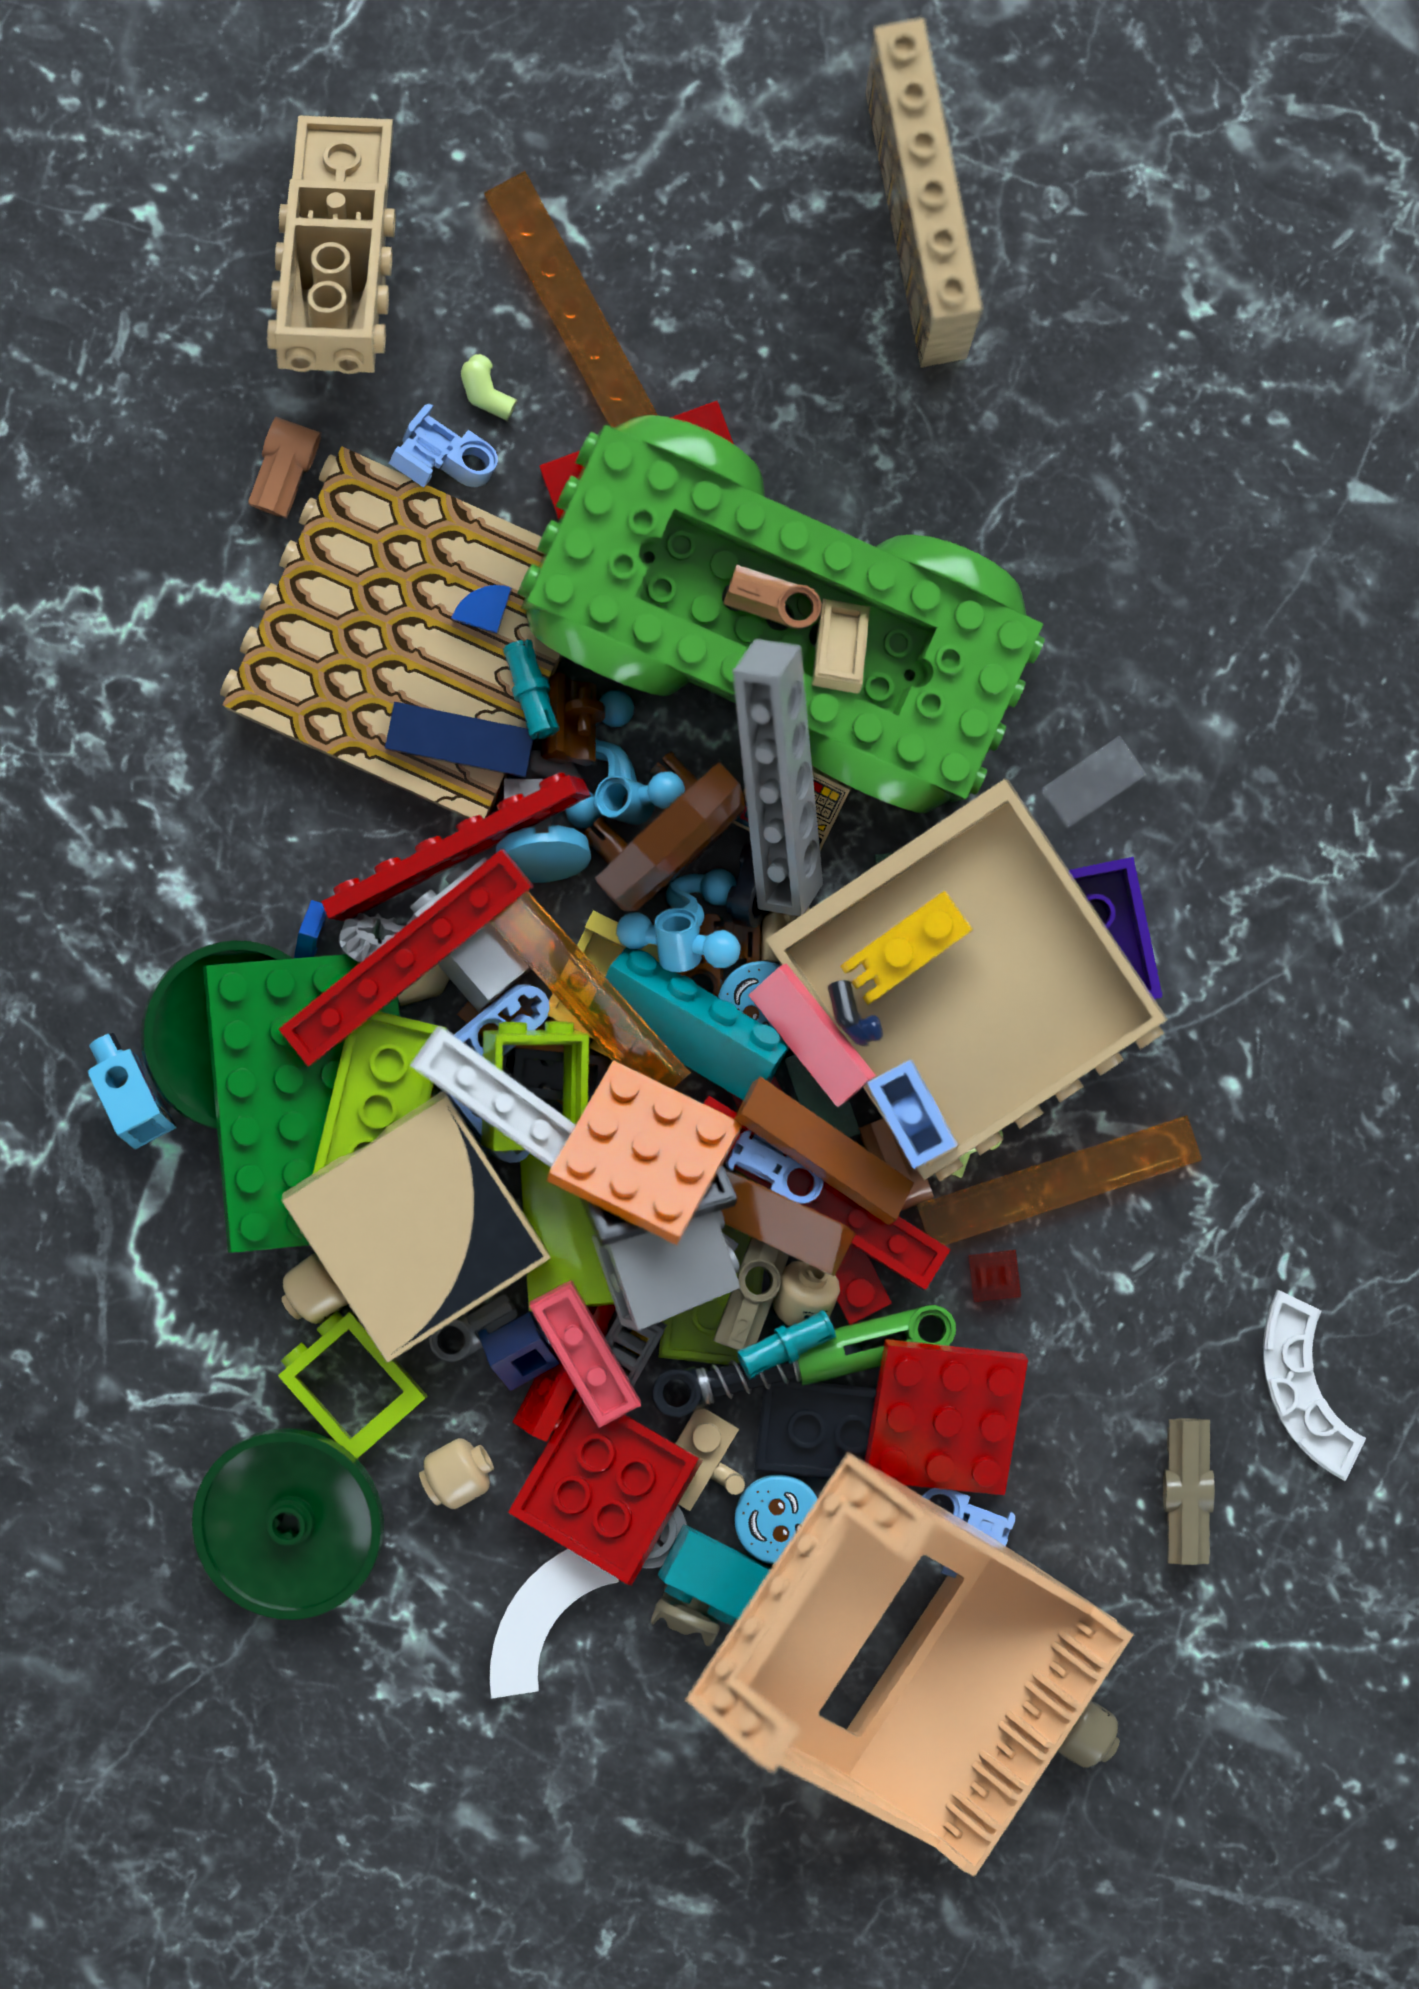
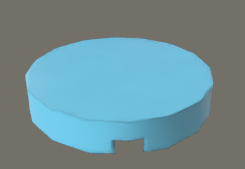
M560 825L548 826V833L536 834L535 827L520 829L508 834L498 842L496 847V853L501 849L506 850L531 883H546L574 876L588 867L591 860V851L586 835L574 828Z

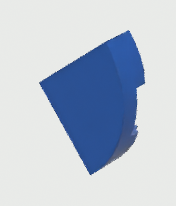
M491 585L471 592L458 604L451 619L498 634L512 588L503 585Z
M311 900L298 932L294 958L315 957L318 936L322 926L325 925L327 917L326 911L320 902Z

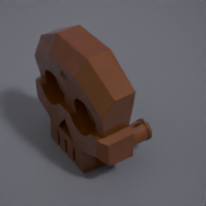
M670 751L662 758V761L673 773L682 779L685 792L628 845L605 821L606 819L603 816L598 818L593 823V826L603 835L604 841L590 827L583 832L589 841V845L608 864L595 878L598 881L597 884L622 911H639L658 893L661 894L677 876H680L689 868L691 863H694L703 854V851L708 850L722 836L721 834L744 812L746 799L740 784L720 762L697 780L677 759L675 754ZM658 762L649 772L652 775H656L660 772L668 771Z

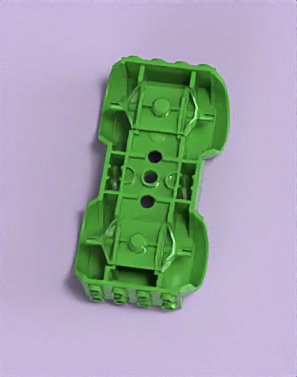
M645 415L634 417L615 428L605 424L598 434L589 433L575 461L576 464L583 466L578 478L570 476L556 504V507L564 510L559 522L550 521L537 547V551L544 553L539 567L532 564L528 568L517 594L525 597L521 609L526 610L530 631L539 641L557 653L594 672L644 692L668 696L690 682L735 703L733 670L755 639L801 646L812 766L863 793L917 813H928L948 801L965 800L971 793L974 795L978 793L987 773V769L981 766L989 750L995 751L998 748L1006 730V725L1000 723L1004 712L1009 706L1014 708L1019 701L1026 683L1019 678L1028 662L1033 664L1036 661L1045 640L1044 637L1039 635L1043 623L1026 615L1021 589L1008 572L972 550L929 536L899 535L887 539L874 547L766 498L762 473L757 464L744 451L728 440L685 421L664 416ZM736 564L797 585H806L817 593L821 603L823 599L870 607L863 683L859 694L812 686L816 648L809 640V632L812 626L819 622V616L807 628L800 630L787 628L786 630L777 631L767 624L765 618L744 611H732L723 605L722 593L725 587L730 584ZM793 594L787 598L785 606L790 610L792 619L797 621L806 620L811 614L812 609L809 599L802 594Z

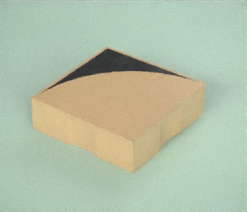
M442 1091L386 1127L367 1146L337 1158L282 1194V1202L387 1363L550 1259L545 1245L512 1194L507 1191L484 1155L478 1141L445 1091Z

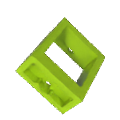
M564 1021L545 1022V1030H527V1023L499 1022L498 1030L483 1031V1058L501 1071L503 1045H564L563 1116L576 1125L588 1105L589 1034L574 1030L573 1022ZM482 1118V1146L493 1151L525 1150Z
M338 1311L316 1329L322 1337L312 1346L307 1348L303 1343H300L281 1360L286 1369L278 1377L329 1435L358 1459L425 1400L428 1395L395 1358L387 1363L354 1311L349 1312L344 1317ZM348 1330L353 1333L404 1391L353 1437L345 1431L297 1376Z

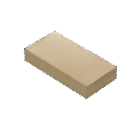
M829 599L822 600L812 686L860 693L863 683L870 607Z

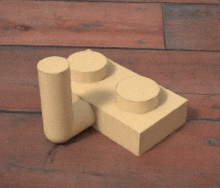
M706 1408L694 1411L675 1442L678 1446L703 1460L679 1502L680 1506L691 1511L710 1478L724 1486L729 1493L734 1495L740 1494L745 1488L743 1476L720 1462L738 1433L739 1428Z

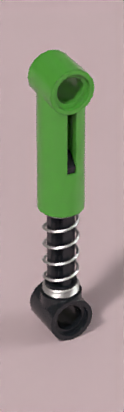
M926 1305L835 1328V1339L807 1350L799 1355V1360L791 1364L786 1361L752 1379L748 1378L741 1363H736L733 1360L730 1361L729 1365L719 1368L712 1365L710 1370L702 1367L701 1369L696 1368V1370L695 1367L669 1370L655 1380L652 1388V1400L662 1414L670 1417H682L692 1411L704 1409V1405L713 1404L715 1398L727 1395L732 1399L734 1393L747 1391V1393L751 1394L754 1388L765 1386L767 1389H770L771 1384L782 1381L788 1385L789 1380L794 1378L798 1382L800 1381L802 1386L865 1371L881 1366L884 1346L863 1351L862 1341L905 1331L907 1338L905 1341L949 1346L956 1334V1323L952 1314L945 1308L937 1305ZM925 1316L936 1317L941 1322L943 1332L939 1340L934 1343L924 1341L918 1333L919 1322ZM672 1379L683 1381L689 1388L690 1396L688 1401L681 1407L670 1406L663 1398L664 1386Z

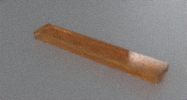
M526 171L484 192V197L608 425L615 428L634 417L645 415L658 416Z
M529 892L525 893L490 922L612 1060L671 1089H674L690 1074L689 1070Z
M1188 1115L925 1201L916 1206L925 1233L943 1245H948L1202 1161V1157Z

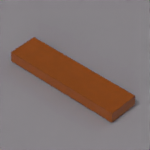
M761 1076L752 1082L734 1118L736 1121L886 1224L890 1225L897 1220L914 1185L913 1181Z

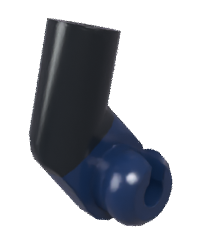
M840 980L829 984L828 992L835 1021L857 1045L869 1046V1042L881 1040L883 1029L880 1020L875 1015L864 1019L861 1018L857 1010L851 981Z

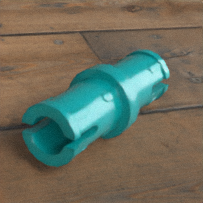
M526 639L524 643L523 640H518L506 645L503 648V652L513 677L514 687L511 690L514 700L520 702L527 722L530 739H536L538 736L539 739L557 733L559 726L548 696L550 685L548 679L542 677L532 640Z
M822 1310L788 1328L781 1326L774 1329V1335L737 1351L738 1359L748 1378L752 1379L776 1365L786 1361L791 1364L799 1360L800 1354L817 1345L835 1339L836 1333L828 1315Z

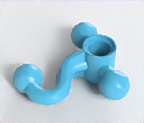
M610 690L600 698L599 701L606 706V716L602 721L605 725L622 727L630 721L634 713V704L625 692ZM596 739V759L608 761V777L601 781L595 794L589 792L591 797L567 808L565 813L568 820L578 828H591L593 823L602 815L631 825H639L650 818L655 806L667 809L685 792V786L682 779L673 772H660L654 775L648 785L637 782L634 767L626 752L618 745ZM628 793L627 802L622 807L624 796Z
M713 869L706 874H689L675 879L670 883L665 894L668 905L673 909L661 912L654 921L655 925H652L650 919L640 912L626 914L619 920L616 934L619 941L629 949H642L648 944L657 945L660 966L671 972H683L695 968L700 964L701 955H704L707 962L716 968L731 966L737 961L741 948L737 938L728 931H715L708 936L699 935L700 926L704 920V912L702 906L697 903L696 898L689 893H702L705 900L713 905H726L728 892L732 886H736V879L732 873L725 869Z

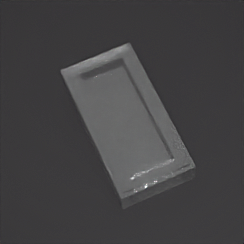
M1118 736L1044 786L1041 791L1068 829L1147 774L1121 736Z

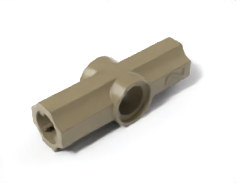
M751 1237L742 1263L739 1266V1272L736 1273L740 1288L730 1293L713 1341L738 1351L757 1343L772 1300L780 1289L781 1275L788 1260V1254ZM761 1267L768 1273L770 1281L766 1291L756 1295L747 1289L745 1277L752 1268Z
M1196 1418L1168 1419V1469H1165L1163 1474L1164 1512H1167V1562L1181 1565L1209 1564V1513H1213L1215 1494L1213 1470H1210V1420Z

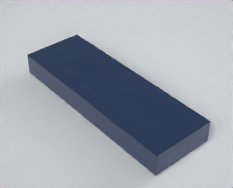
M394 701L385 749L526 778L534 739H530L527 728Z

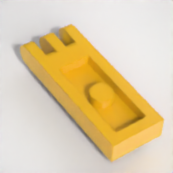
M944 890L840 965V968L845 974L852 972L860 964L865 968L866 971L852 980L851 983L857 990L870 980L875 982L877 987L869 990L862 997L868 1006L974 929L947 891Z

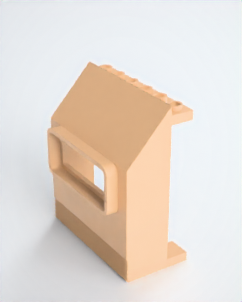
M848 1453L686 1701L761 1766L774 1772L779 1765L934 1846L962 1871L975 1877L1134 1634L1119 1624L1115 1618L996 1539ZM926 1555L956 1572L955 1578L946 1577L848 1728L844 1729L820 1716L819 1711L919 1559Z

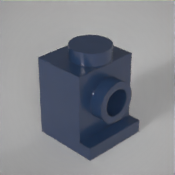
M530 1312L510 1321L492 1333H489L486 1328L477 1332L490 1367L510 1391L560 1364L551 1343L538 1321Z

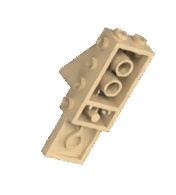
M298 116L293 175L289 183L288 203L280 204L279 232L285 234L284 242H277L275 251L276 271H281L280 281H273L271 305L272 310H277L276 320H269L268 349H276L278 369H292L298 372L324 370L340 371L347 374L357 372L374 373L376 353H385L386 326L385 324H379V314L388 315L389 286L386 285V276H391L392 247H385L386 237L395 236V209L387 208L393 119Z

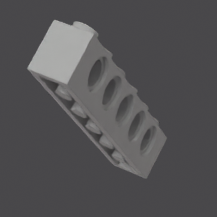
M755 639L733 670L757 905L760 910L801 916L805 913L823 885L801 646Z

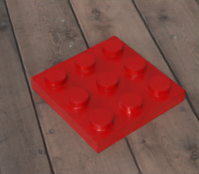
M885 1339L865 1463L902 1485L1005 1495L1028 1358L1022 1353Z
M577 1391L560 1425L554 1431L508 1513L622 1582L632 1585L703 1460L626 1414L599 1428Z

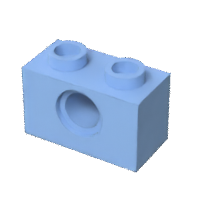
M909 1060L867 1083L913 1169L958 1145L913 1060Z

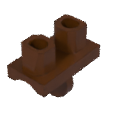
M557 672L549 678L550 691L548 696L559 731L541 741V756L545 760L558 764L571 761L583 766H589L596 761V724L605 719L606 706L596 700V684L573 681L565 674Z

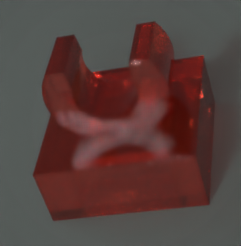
M1015 1249L968 1255L973 1302L1021 1297Z

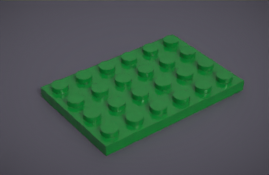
M347 954L203 966L228 1253L310 1245L282 1202V1194L313 1174L345 1039L316 1063L308 1067L280 1032L279 1028L360 964V962ZM398 997L379 1012L399 1016Z

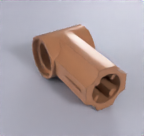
M279 417L274 418L263 446L262 457H264L248 501L250 506L287 519L304 472L309 471L316 456L321 440V432Z
M737 564L723 605L797 630L807 628L815 622L821 610L819 596L810 587L797 585ZM802 594L809 599L812 609L811 614L806 620L797 621L788 616L785 610V602L789 596Z
M884 1118L858 1128L866 1150L914 1182L901 1211L934 1198L928 1180L923 1179L917 1168L913 1169L898 1139Z

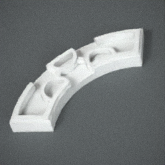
M1277 1290L1270 1305L1263 1339V1364L1270 1398L1278 1417L1297 1445L1326 1471L1346 1481L1366 1438L1354 1432L1335 1415L1321 1395L1313 1372L1312 1346L1321 1310Z
M569 1549L558 1553L533 1573L512 1599L499 1625L490 1662L491 1699L538 1692V1666L541 1650L548 1632L557 1618L567 1607L584 1594L599 1587L617 1583L619 1579Z

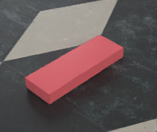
M787 963L778 967L748 995L837 1107L847 1102L876 1076Z
M572 1279L529 1302L530 1309L599 1428L641 1406L640 1398Z

